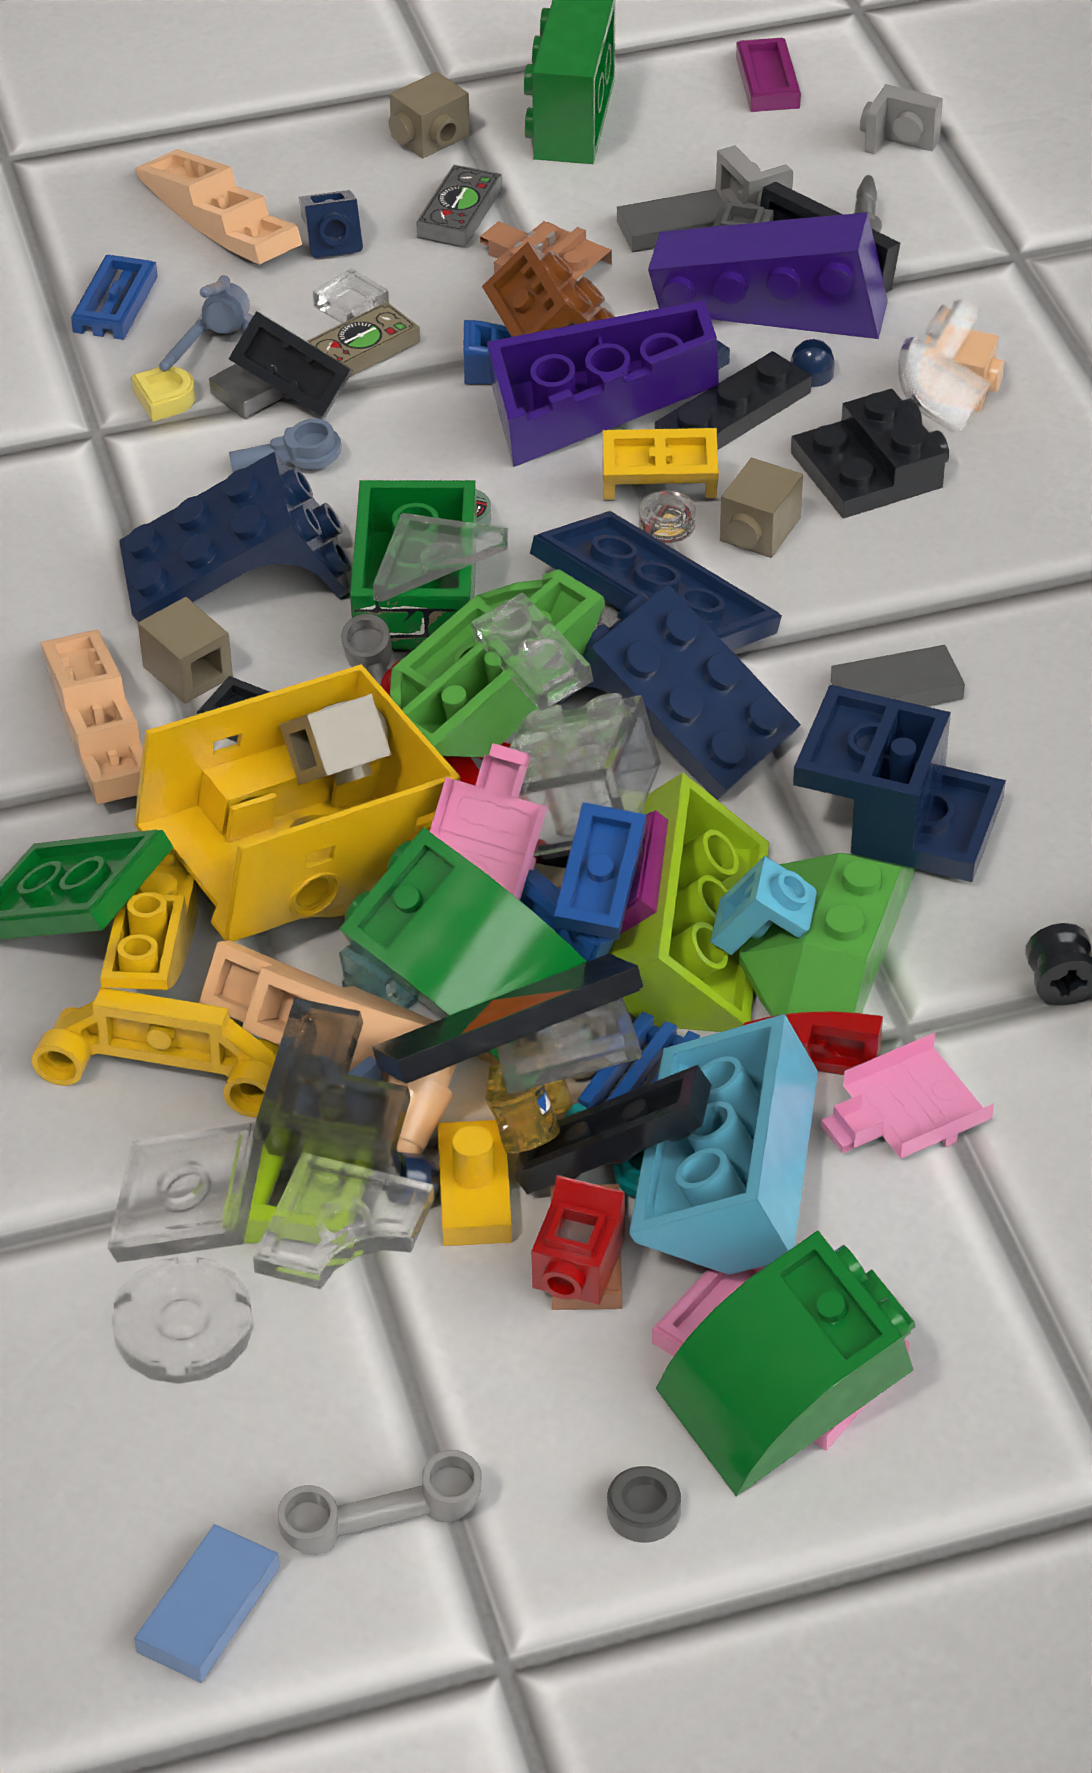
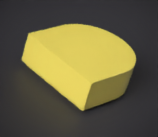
M172 366L168 371L163 372L158 367L131 376L133 392L152 422L183 413L190 409L195 402L194 379L184 369Z

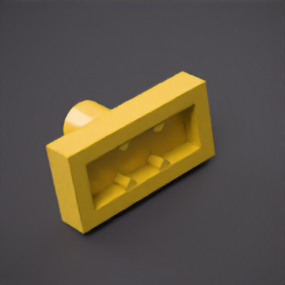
M505 1119L438 1123L443 1246L512 1243Z

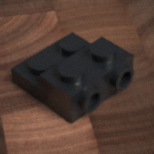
M892 388L842 403L841 421L793 435L791 438V454L842 519L943 488L945 463L949 460V447L945 436L939 430L928 432L922 425V415L916 401L912 398L902 400Z

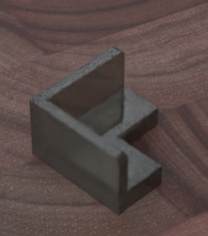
M294 998L256 1124L268 1154L391 1180H399L402 1163L397 1151V1144L410 1104L411 1095L408 1086L348 1074L364 1023L360 1011Z

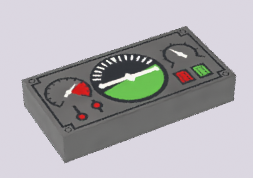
M453 164L416 222L417 237L466 247L502 190V174Z

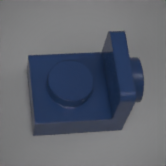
M351 190L299 196L301 217L307 225L310 253L314 258L355 253L363 249L357 199Z

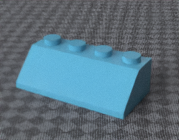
M785 1014L663 1049L658 1080L698 1065L712 1086L702 1127L685 1139L675 1142L666 1140L648 1147L644 1151L629 1231L635 1243L728 1275L758 1267H766L795 1246L818 1071Z

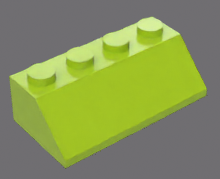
M682 772L628 808V811L648 814L657 810L668 819L657 912L620 934L619 940H614L608 953L638 965L643 988L614 1002L636 1018L639 1017L642 1011L654 1016V1025L661 1027L667 1021L677 1025V1029L723 1032L743 1026L745 1022L751 1021L754 989L739 964V953L742 946L730 955L710 942L719 901L764 856L768 857L769 841Z

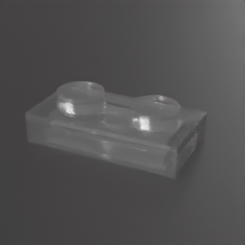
M523 592L471 621L474 639L540 711L545 710L593 682L590 664Z

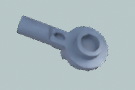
M307 419L293 427L286 428L284 436L273 438L270 444L230 451L229 456L233 472L248 467L274 451L284 463L291 462L299 468L319 470L337 460L341 454L342 444L338 433L333 430L330 423L322 419Z

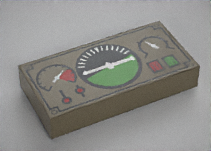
M386 301L307 340V342L353 369L351 377L419 343L420 326Z

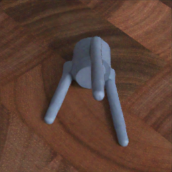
M222 275L217 282L208 284L200 289V295L206 298L202 306V315L199 316L196 323L160 362L159 368L161 371H168L201 334L209 328L219 334H229L240 329L243 335L253 315L248 313L250 300L247 293L240 286L230 283L228 276Z

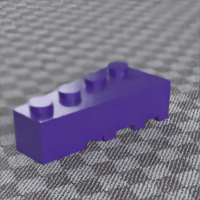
M868 212L659 232L648 268L658 308L705 300L711 320L879 339L888 302Z
M705 300L487 342L492 389L513 467L719 386L717 336Z

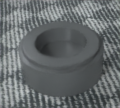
M637 1466L624 1470L613 1479L607 1492V1516L612 1528L619 1535L634 1542L647 1543L663 1539L676 1528L681 1514V1492L676 1481L668 1473L655 1467Z

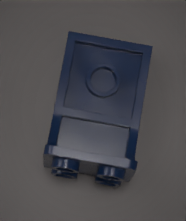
M274 451L248 467L234 471L227 479L199 495L185 499L178 507L150 523L136 527L129 535L119 540L132 616L140 622L184 597L194 602L250 570L273 564L295 565L310 570L318 575L338 598H341L350 593L346 573L352 569L350 560L339 544L337 537L343 532L341 523L328 503L319 505L313 498L310 484L298 467L289 469Z
M669 584L664 586L650 599L643 592L639 593L617 614L616 617L619 620L608 628L603 623L596 628L590 637L571 682L552 698L558 706H561L584 686L598 688L615 696L634 714H638L636 716L706 791L717 800L788 739L801 725Z

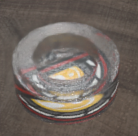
M669 490L658 491L646 496L639 505V528L663 543L682 541L688 538L695 529V504L688 496Z

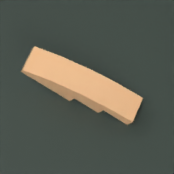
M176 149L135 168L137 177L171 210L208 238L260 265L302 245L298 226L270 216L263 195L237 187L230 166Z
M99 630L40 642L70 738L96 804L137 796L143 752L138 724L125 698L121 674Z

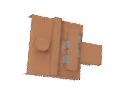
M498 221L480 236V243L489 247V255L497 258L494 261V274L527 242L544 255L550 250L554 251L572 270V277L575 280L599 260L612 265V250L587 240L586 230L580 227L569 232L559 228L557 225L543 221L530 233H526Z

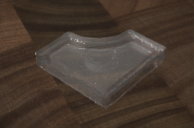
M303 1152L253 1256L255 1273L322 1289L336 1269L357 1256L383 1250L411 1253L434 1201L433 1185Z

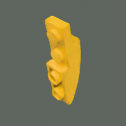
M172 851L168 853L115 915L100 976L101 988L168 990L179 979L189 954L197 923V891L199 885Z

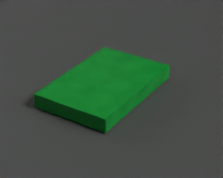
M157 829L34 843L0 881V940L102 931L174 848L163 830Z

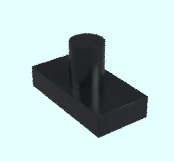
M257 311L228 358L321 417L327 416L353 372V369Z

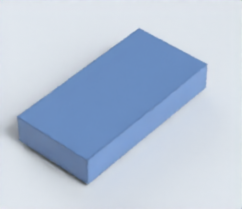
M214 1524L135 1636L136 1652L202 1683L279 1570L278 1553Z

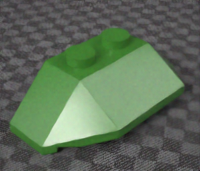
M559 569L542 574V580L516 582L478 594L392 668L390 697L442 756L484 757L485 754L489 755L493 743L501 745L571 682L605 606L604 596Z
M835 853L779 864L785 869L801 876L816 889L817 894L810 929L802 937L798 938L772 922L763 936L759 939L750 937L743 944L739 953V964L756 995L770 1016L830 1011L862 1013L912 883L914 868L849 853Z

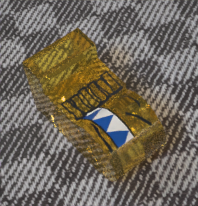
M553 1046L489 1067L485 1099L495 1117L505 1152L517 1153L527 1151L554 1139L561 1131L555 1115L571 1110L573 1100Z

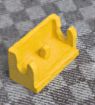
M717 429L603 430V500H615V485L705 483V498H717L719 477Z

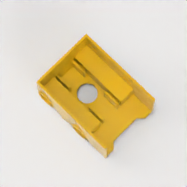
M360 664L145 730L134 826L138 831L155 829L164 831L174 847L171 851L216 906L211 924L225 941L231 940L235 942L298 919L345 916L354 899L364 891H371L387 872L389 859L402 843L413 840L423 827L430 832L446 777L460 781V776L364 666ZM372 694L376 708L383 714L387 723V742L392 755L369 762L372 775L336 786L333 774L299 785L279 724L323 710L324 707ZM238 735L237 744L214 750L215 741Z

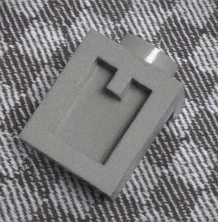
M885 84L875 100L866 103L861 115L860 130L866 133L865 152L875 154L884 140L933 152L940 141L943 98Z
M736 145L717 150L715 189L723 203H753L760 207L764 186L776 181L792 189L793 170L788 165H781L761 172L758 165L751 162Z

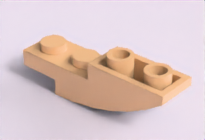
M231 940L217 942L199 1003L229 1008V1016L243 1022L242 1028L249 1033L286 1048L297 1043L316 1058H326L335 1066L350 1071L369 1056L375 1059L372 1046L435 1022L430 1018L355 986L341 988ZM456 1064L443 1069L451 1075V1079ZM382 1071L383 1081L388 1082L389 1074Z

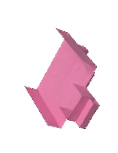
M493 743L490 754L484 755L476 786L446 777L430 832L520 900L529 870H534L537 858H534L533 855L548 807L518 798L531 754Z
M932 1033L846 1070L844 1074V1088L852 1098L835 1105L833 1115L821 1120V1127L841 1153H845L883 1136L902 1159L940 1141L945 1147L957 1143L958 1133L992 1119L994 1103L987 1107H982L934 1048L935 1033Z

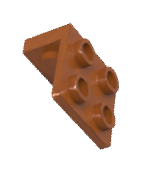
M529 242L521 247L482 285L512 337L566 327L571 322L576 325L615 317L606 308L600 306L605 301V298L586 277H582L579 281L575 280L572 277V270L559 255L552 250L544 255Z

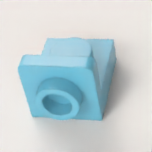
M764 856L720 898L710 942L732 955L750 937L759 939L763 936L772 922L800 938L810 929L817 894L816 889L797 873L785 869Z

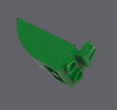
M424 827L413 840L405 841L394 851L389 859L387 872L371 891H364L354 899L346 912L345 922L339 928L358 955L441 1018H446L587 962L569 943L513 894ZM530 1035L487 1052L506 1066Z
M817 1230L747 1279L716 1306L688 1336L671 1359L656 1386V1390L734 1495L738 1496L914 1371L904 1339L916 1327L915 1322L872 1269L866 1273L859 1261L845 1245L840 1246L834 1251Z

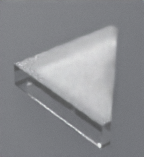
M401 513L373 584L374 600L385 601L506 550L508 546V528Z

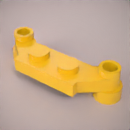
M100 987L94 1001L80 1008L68 1007L61 1011L53 1029L46 1031L41 1036L32 1055L31 1062L34 1070L40 1077L52 1084L61 1086L72 1085L78 1082L90 1056L94 1054L224 1074L229 1077L223 1090L224 1099L229 1107L243 1116L259 1118L273 1111L281 1092L276 1057L285 1050L281 1045L269 1040L255 1038L229 1018V1008Z

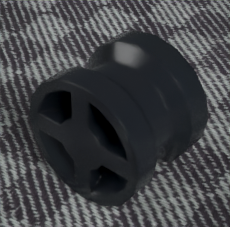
M1069 923L1052 924L1040 929L1030 937L1026 944L1025 955L1029 966L1035 972L1034 984L1042 1000L1054 1005H1068L1084 1000L1092 994L1091 943L1083 928Z

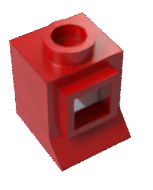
M557 1175L550 1207L531 1250L532 1288L546 1291L560 1299H578L600 1305L625 1241V1191Z

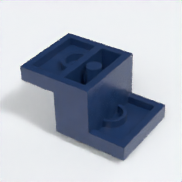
M829 685L795 763L793 775L794 786L854 799L850 853L973 882L1003 802L1006 780L946 766L951 712L834 685Z

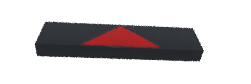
M612 954L598 957L374 1045L372 1049L377 1067L406 1084L640 991V988H643V983L638 965Z

